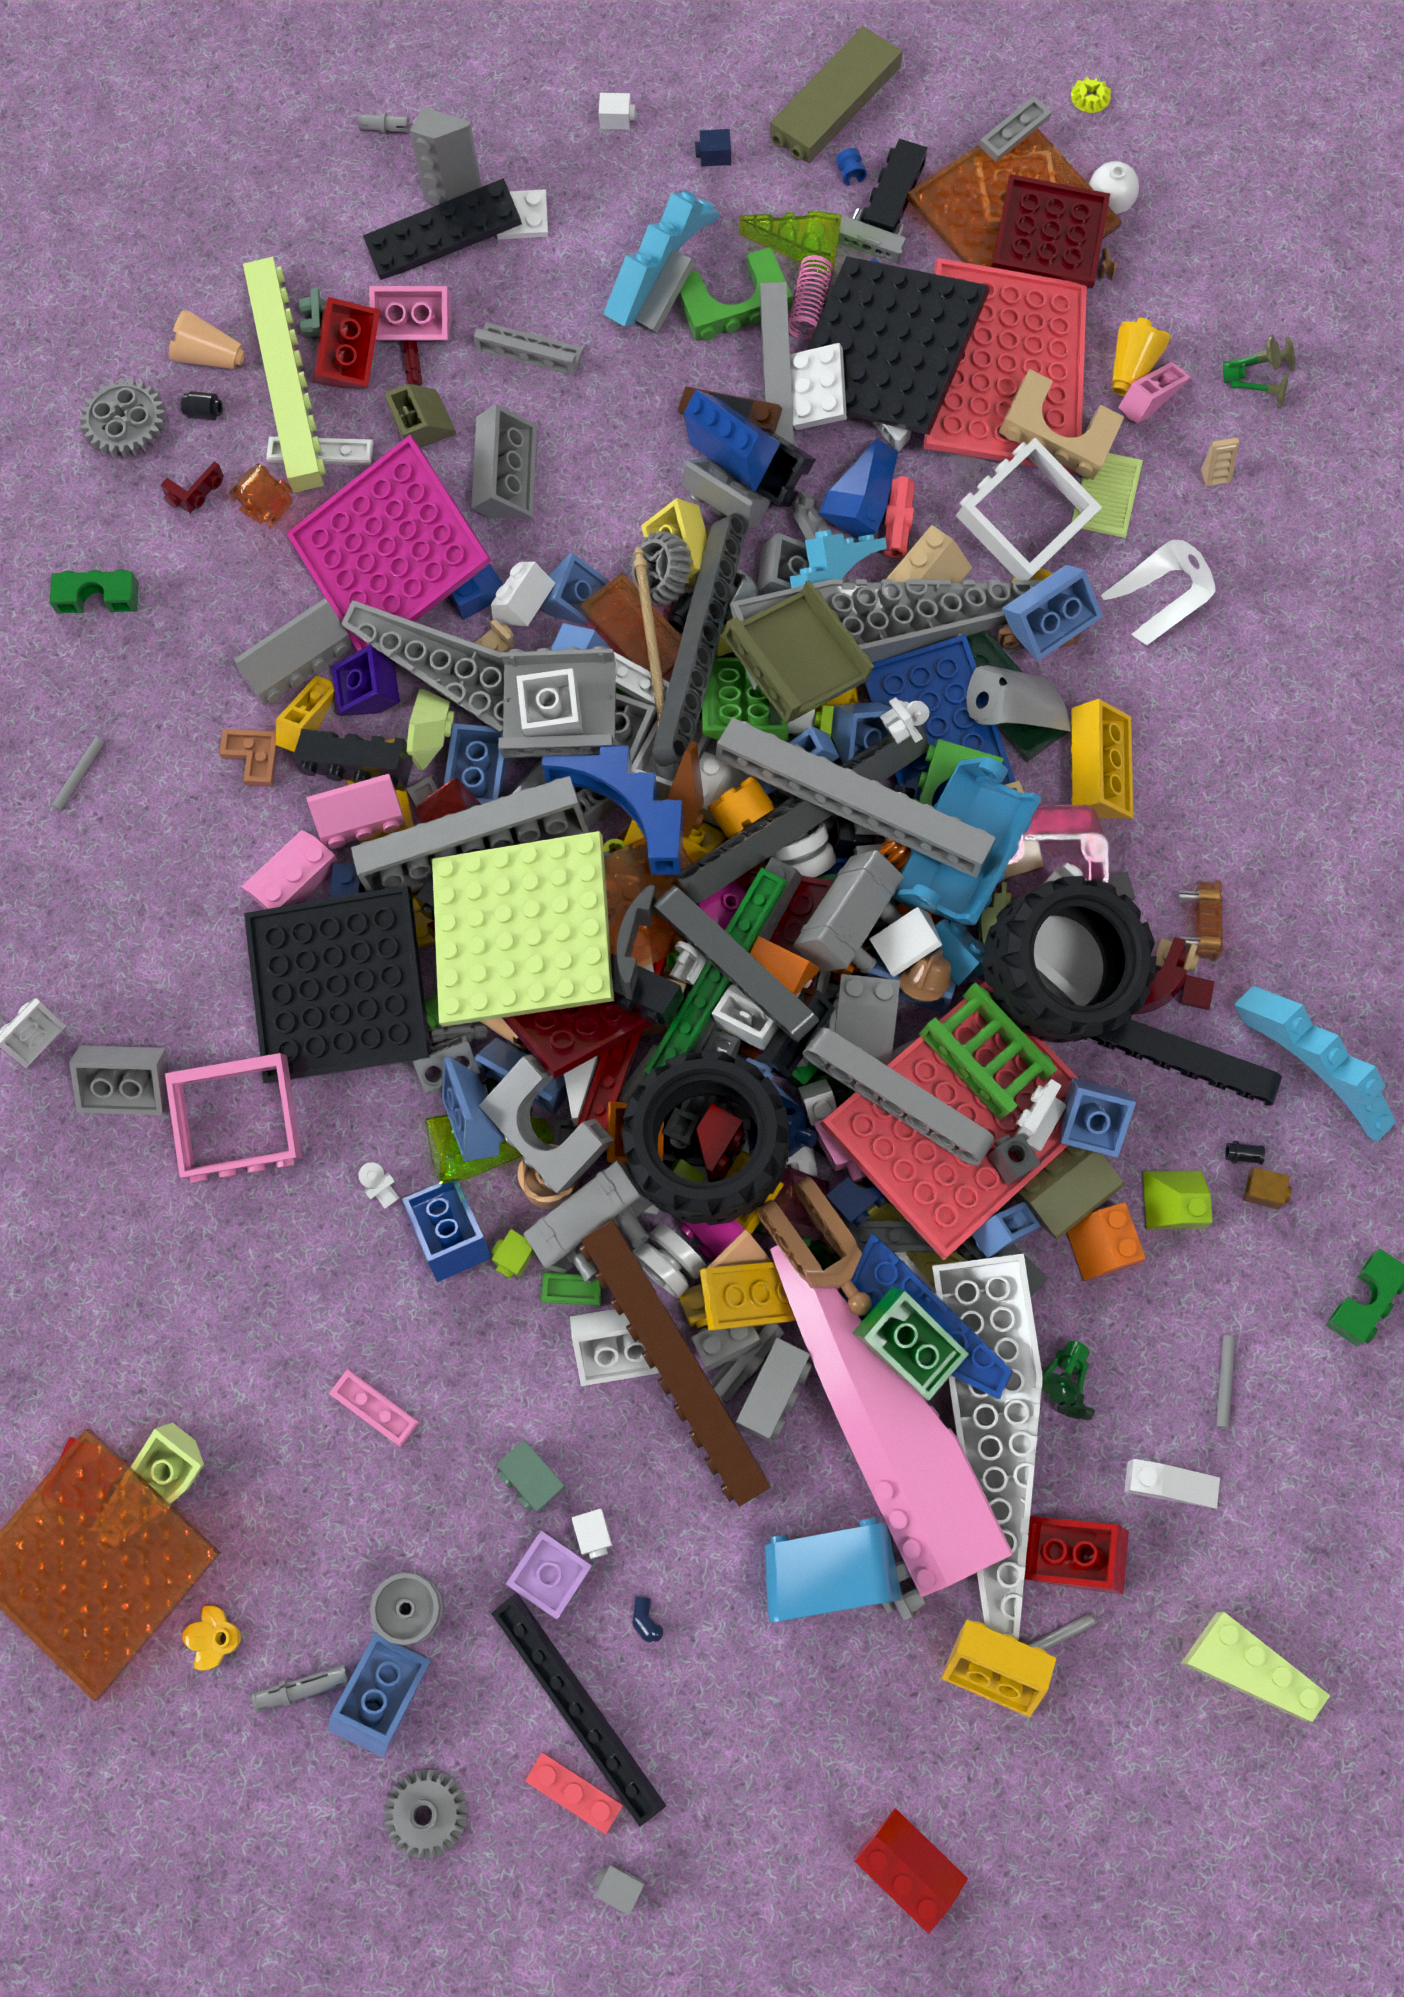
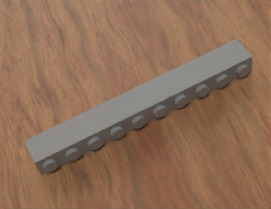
M732 718L717 743L715 759L976 879L991 852L996 837L990 835L987 831L972 827L957 817L939 812L931 805L917 802L904 793L895 792L884 787L878 781L862 777L851 769L840 767L825 757H818L807 752L799 745L785 742L772 733L763 732L748 722Z

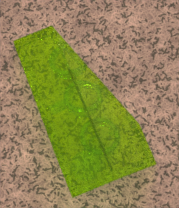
M808 211L805 216H795L794 212H786L784 217H773L770 214L740 215L739 235L767 248L771 247L773 251L799 263L805 257L811 255L822 256L832 263L834 271L840 247L842 214ZM808 260L804 263L806 264L808 262H820L828 266V264L820 260ZM809 264V265H806L807 267H819V268H822V269L828 271V269H827L826 267L822 266V265H818V264Z
M448 1115L425 1118L431 1161L439 1184L469 1179L523 1156L516 1147L511 1146L504 1139L503 1143L499 1144V1156L464 1161ZM530 1118L531 1126L537 1137L546 1144H553L554 1136L547 1120Z

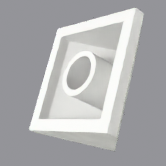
M916 907L870 938L871 943L893 977L942 945L931 915L919 907Z

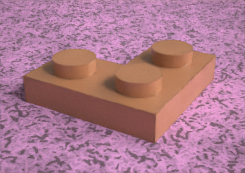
M223 729L219 753L221 758L246 760L243 779L245 785L273 786L278 752L276 731Z

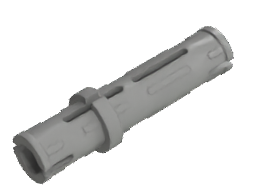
M341 1665L295 1681L287 1682L284 1680L272 1688L253 1692L252 1702L256 1713L276 1706L284 1705V1707H287L299 1699L347 1686L349 1677L346 1666Z

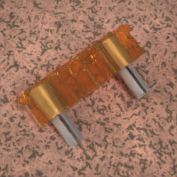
M1220 880L1216 882L1200 881L1196 892L1180 890L1178 893L1179 900L1196 901V937L1180 936L1179 938L1186 940V947H1190L1191 944L1197 945L1196 955L1199 958H1207L1215 962L1223 952L1222 883Z

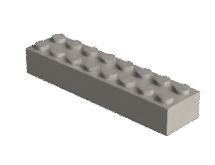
M567 776L537 787L528 788L519 793L500 797L497 800L482 805L473 806L461 812L445 815L442 818L427 823L418 824L403 831L393 832L387 836L363 842L360 845L351 847L357 875L367 892L408 885L413 893L421 890L433 873L432 859L585 834L589 833L571 777Z

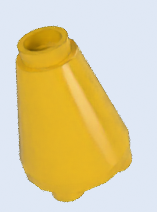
M1138 318L1136 322H1122L1117 336L1112 391L1125 397L1133 382L1151 372L1167 350L1171 335L1168 332L1152 327V322L1145 318Z

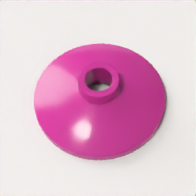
M731 882L707 899L699 902L698 907L725 931L746 892L738 884Z

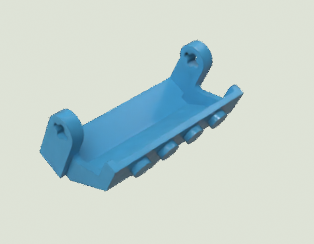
M981 757L959 761L934 808L948 816L957 817L972 827L983 829L996 837L991 852L976 879L911 849V853L900 872L904 879L893 895V898L910 909L919 907L962 925H976L983 910L991 903V894L996 885L1004 878L1005 868L1009 860L1017 853L1019 849L1018 843L1022 835L1029 830L1032 824L1031 818L1042 798L1034 792L1020 793L1000 784L1007 775L1008 769L1002 763L992 758Z

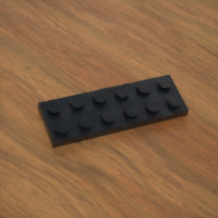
M503 178L365 234L363 237L378 276L382 280L404 273L522 225V222Z

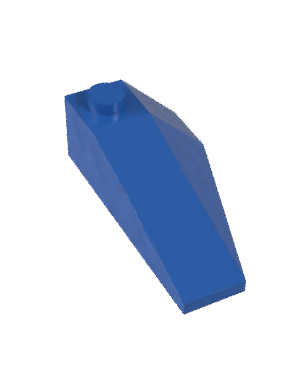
M878 438L875 439L857 458V461L845 471L836 484L826 492L818 514L856 539L860 536L875 534L886 511L898 452Z

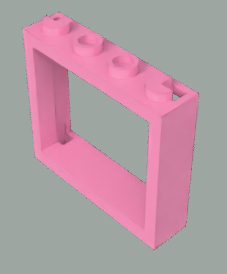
M278 1053L165 1073L180 1178H190V1183L207 1181V1175L218 1173L219 1178L236 1176V1170L247 1168L248 1173L265 1171V1165L276 1163L277 1168L289 1167L294 1165V1160L302 1159L286 1055ZM277 1069L289 1151L195 1167L183 1086Z

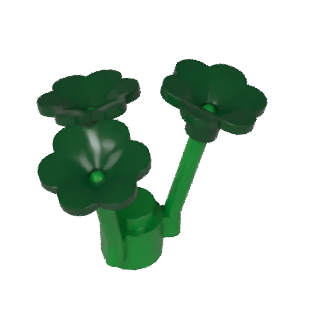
M1069 1341L1064 1350H1058L1055 1359L1042 1373V1390L1049 1394L1052 1401L1059 1403V1406H1057L1058 1413L1075 1419L1091 1420L1095 1410L1083 1404L1084 1395L1082 1394L1085 1375L1089 1367V1363L1086 1360L1090 1351L1084 1344L1077 1341ZM1061 1362L1065 1372L1059 1375L1052 1373ZM1079 1371L1076 1384L1072 1380L1071 1373Z

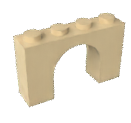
M1029 369L1018 388L998 433L1006 436L1011 441H1016L1020 444L1025 442L1027 445L1036 438L1061 465L1076 471L1083 477L1093 480L1105 462L1124 416L1100 405L1091 418L1085 434L1073 438L1058 435L1047 426L1042 415V405L1053 380Z

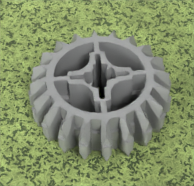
M665 531L650 533L648 537H642L641 545H636V547H640L644 551L643 558L647 560L651 603L655 606L670 605L673 600H678L679 593H685L684 585L690 583L687 579L688 574L692 573L689 565L693 560L689 558L691 551L687 549V543L680 537H677L676 534ZM632 554L631 556L633 557L634 562L636 558L634 557V554ZM632 562V564L628 565L632 568L631 573L628 575L632 579L630 587L634 589V595L640 598L637 574Z

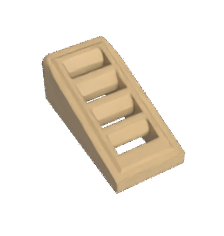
M1238 438L1211 443L1201 468L1206 486L1231 482L1239 447Z

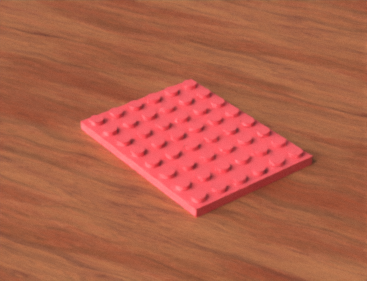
M937 258L934 263V274L988 285L990 292L930 435L924 434V449L996 461L1007 459L1010 462L1015 457L1012 453L1020 443L1011 441L998 432L1029 369L1053 380L1042 405V415L1047 426L1053 432L1063 437L1073 438L1081 436L1087 286L1066 280ZM1028 457L1021 463V465L1037 467ZM1062 465L1068 472L1077 474L1076 471Z
M985 981L980 985L981 988L986 989L989 993L995 992ZM964 998L942 1017L939 1022L944 1023L968 1001ZM975 1011L952 1031V1035L960 1044L964 1045L983 1029L988 1022ZM996 1032L972 1053V1057L981 1066L985 1067L1008 1044ZM1025 1034L1041 1052L1047 1054L1052 1059L1053 1065L1057 1070L1045 1082L1038 1076L1035 1077L1014 1096V1102L1018 1106L1001 1122L921 1036L887 1065L993 1135L994 1142L979 1166H973L962 1161L857 1092L820 1123L823 1129L943 1260L1068 1146L1060 1143L1061 1115L1040 1152L1033 1150L1041 1165L1008 1186L988 1156L996 1148L994 1145L996 1141L1008 1134L1011 1138L1014 1137L1020 1126L1016 1122L1026 1108L1030 1109L1033 1103L1030 1098L1039 1085L1044 1087L1051 1079L1062 1086L1055 1097L1065 1102L1072 1078L1079 1079L1050 1047L1037 1036ZM1016 1054L993 1075V1079L1001 1088L1005 1089L1029 1066ZM1008 1152L1009 1158L1014 1162H1018L1015 1154Z

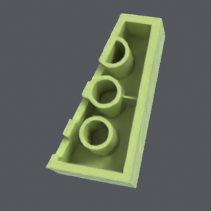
M1216 1612L1181 1662V1664L1302 1721L1313 1722L1330 1697L1328 1693L1225 1612Z

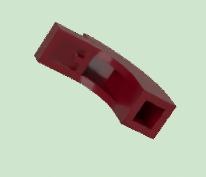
M1174 937L1163 967L1155 974L1154 981L1148 987L1151 989L1148 998L1142 1008L1133 1015L1148 1013L1164 1006L1181 990L1187 977V970L1183 969L1189 951L1185 950L1186 940Z

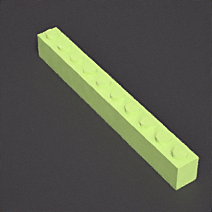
M273 257L244 263L243 267L287 479L293 493L324 486L322 475L327 473L323 459L318 458V453L322 452L318 436L314 437L313 431L317 430L313 414L309 415L308 409L313 407L309 393L304 392V388L308 387L304 371L300 372L299 368L303 366V360L300 351L295 350V345H298L299 342L295 329H291L290 324H294V318L291 309L286 308V303H290L286 287L281 285V283L285 282L282 267L276 266Z

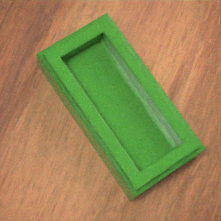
M543 1272L541 1303L601 1306L602 1286L598 1279L591 1283H585L581 1274Z

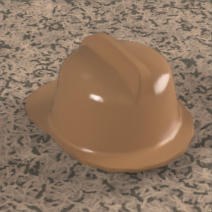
M939 948L935 953H929L903 972L899 979L900 989L906 995L919 1001L931 1002L940 999L945 994L953 980L950 978L951 963L943 957V949Z

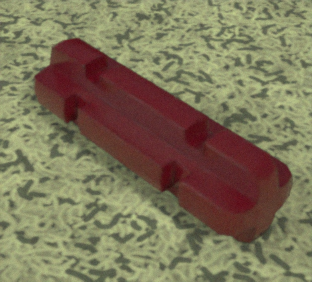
M403 341L402 350L404 353L407 384L421 386L423 382L422 375L420 374L421 368L419 354L417 353V342Z

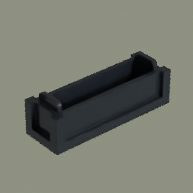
M803 987L801 990L802 995L799 998L817 1016L819 1022L798 1043L779 1028L762 1054L759 1053L757 1056L760 1062H764L771 1069L770 1073L773 1076L789 1079L803 1058V1051L819 1027L824 1026L834 1011L835 1007L819 990Z

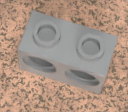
M466 1034L430 1047V1058L413 1060L425 1093L429 1091L438 1093L443 1090L444 1058L446 1057L455 1059L458 1056H465L468 1058V1061L464 1066L477 1074L480 1073ZM430 1066H437L441 1069L435 1076H429L425 1073L426 1069Z

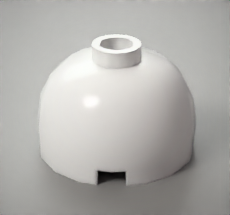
M1111 161L1104 163L1094 171L1088 189L1110 193L1107 213L1119 214L1129 210L1136 202L1139 194V179L1134 169L1128 164L1121 161Z

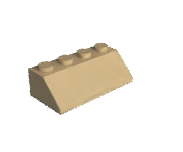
M931 525L886 579H893V582H906L907 579L951 580V583H961L972 570V566L956 542Z

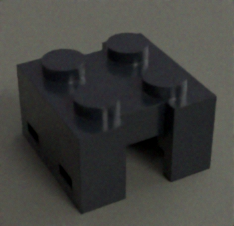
M765 431L778 440L780 445L756 492L778 506L790 507L799 492L795 489V486L802 474L808 475L816 459L776 433Z

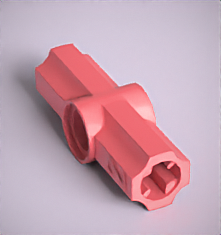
M899 476L896 479H892L890 502L887 504L884 529H886L887 549L883 551V555L891 558H902L907 553L909 531L911 532L914 507H912L915 489V481L910 480L909 477Z

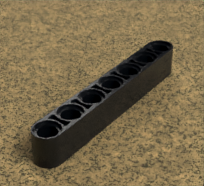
M1129 1020L1115 1030L1089 1038L1098 1041V1045L1112 1050L1117 1048L1125 1051V1055L1142 1060V1058L1153 1061V1065L1161 1068L1178 1070L1181 1072V1075L1194 1080L1200 1078L1208 1081V1085L1222 1090L1227 1088L1236 1091V1095L1252 1101L1254 1098L1265 1102L1264 1105L1266 1106L1274 1105L1282 1080V1076L1273 1070L1134 1020Z

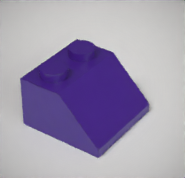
M371 644L331 666L337 715L376 714L400 703L395 663L392 659L372 647Z

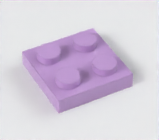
M540 1531L506 1585L558 1620L593 1566L543 1531Z

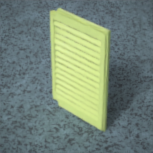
M1108 453L1102 468L1093 480L1082 476L1080 485L1100 504L1102 509L1081 529L1126 538L1143 460ZM1076 507L1072 522L1081 514Z

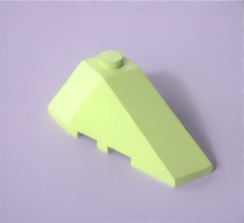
M173 1422L155 1428L92 1529L116 1547L185 1493L204 1466L196 1440ZM107 1526H108L114 1533L109 1532V1530L107 1529Z

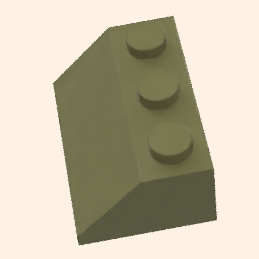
M1068 1145L1019 1190L1015 1197L1018 1204L1025 1201L1041 1227L1058 1240L1125 1185L1103 1154Z

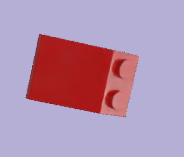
M1030 1516L1024 1580L1096 1592L1124 1594L1129 1531L1117 1524Z

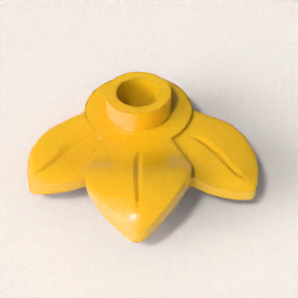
M203 1606L201 1612L202 1622L190 1624L182 1633L184 1644L189 1649L197 1651L194 1660V1669L204 1671L217 1667L224 1655L234 1652L241 1642L239 1629L236 1625L227 1621L224 1611L217 1606ZM223 1633L226 1635L224 1644L221 1642V1635Z

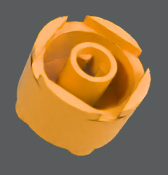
M754 776L743 781L739 787L731 788L722 794L719 799L707 806L728 839L776 809Z

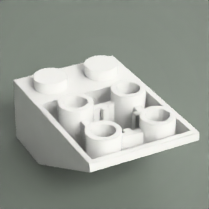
M812 979L804 986V988L809 987V985L812 982ZM734 984L726 990L712 1012L718 1028L762 1051L766 1049L780 1028ZM801 991L796 995L798 999L802 995Z

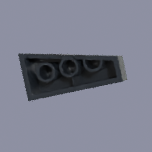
M301 729L293 756L297 769L304 775L315 776L319 774L333 781H342L344 779L358 783L389 774L395 790L400 791L406 790L413 765L412 756L407 753V743L404 738H395L394 743L385 742V738L382 736H372L371 741L364 740L357 734L347 733L344 738H339L338 734L334 732Z

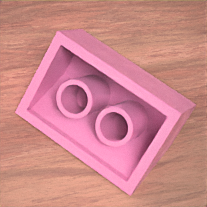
M369 286L370 307L380 309L375 341H448L452 321V292L447 286Z
M389 774L306 797L319 838L327 848H340L347 842L368 840L375 834L382 832L392 833L399 830L400 827L406 826L399 798Z
M301 830L245 882L241 888L264 910L300 904L332 875L333 863L339 862L336 856L315 836Z

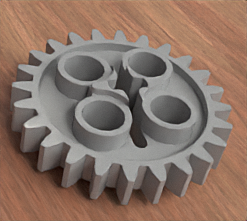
M120 378L119 384L115 385L112 380H109L108 388L100 384L101 392L98 393L92 390L91 393L94 398H85L88 407L80 408L83 416L79 417L82 424L80 428L87 442L92 444L94 450L100 449L104 456L110 452L112 457L115 458L118 452H121L123 458H126L127 453L130 451L134 456H137V449L139 448L146 452L145 445L148 443L154 446L153 437L161 438L162 435L159 429L166 428L163 420L167 419L163 402L159 394L154 393L151 386L146 388L143 381L136 385L134 379L131 378L128 384H125L123 378Z

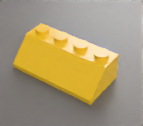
M1101 699L1071 708V803L1073 811L1090 818L1133 819L1131 716Z

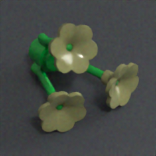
M1271 335L1266 342L1267 349L1258 351L1256 355L1223 362L1224 383H1231V388L1241 387L1267 391V394L1277 396V408L1282 407L1289 374L1285 373L1279 385L1270 383L1268 386L1242 382L1241 379L1246 378L1247 366L1270 362L1274 370H1277L1281 361L1285 360L1290 370H1295L1296 359L1293 342L1290 337L1285 338L1284 350L1279 349L1278 342Z

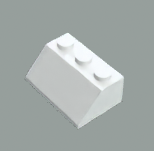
M612 1309L570 1316L572 1342L581 1386L659 1373L656 1366L651 1369L645 1361L642 1352L646 1349L640 1340L635 1342L629 1334L626 1326L630 1322L624 1313L619 1316L616 1310Z

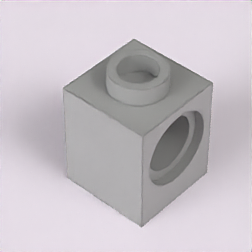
M613 1863L610 1864L608 1870L602 1867L593 1886L598 1888L595 1897L630 1916L646 1881L630 1872L625 1874L623 1872L624 1869Z

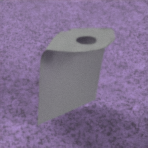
M989 665L977 667L973 672L967 689L966 700L969 717L973 718L977 723L982 725L1018 723L1071 732L1070 719L1065 703L1053 684L1044 677ZM1001 677L1007 681V684L1004 686L999 684ZM985 691L989 695V701L983 709H979L976 705V699L981 692Z

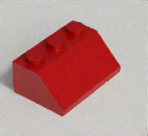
M332 297L327 298L324 305L313 375L314 383L339 388H368L380 309Z
M894 1808L853 1857L854 1862L928 1934L951 1908L968 1880L896 1808Z

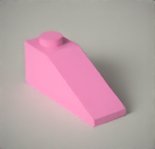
M1170 362L1133 382L1118 408L1125 413L1129 420L1135 421L1138 424L1152 416L1191 379V376L1176 364Z

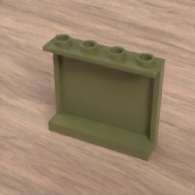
M809 580L805 582L801 592L740 622L737 616L728 620L722 634L723 639L786 724L863 684L868 680L874 668L869 655L862 651L856 643L853 634L846 630L840 622L837 613L831 610L823 599L822 593Z

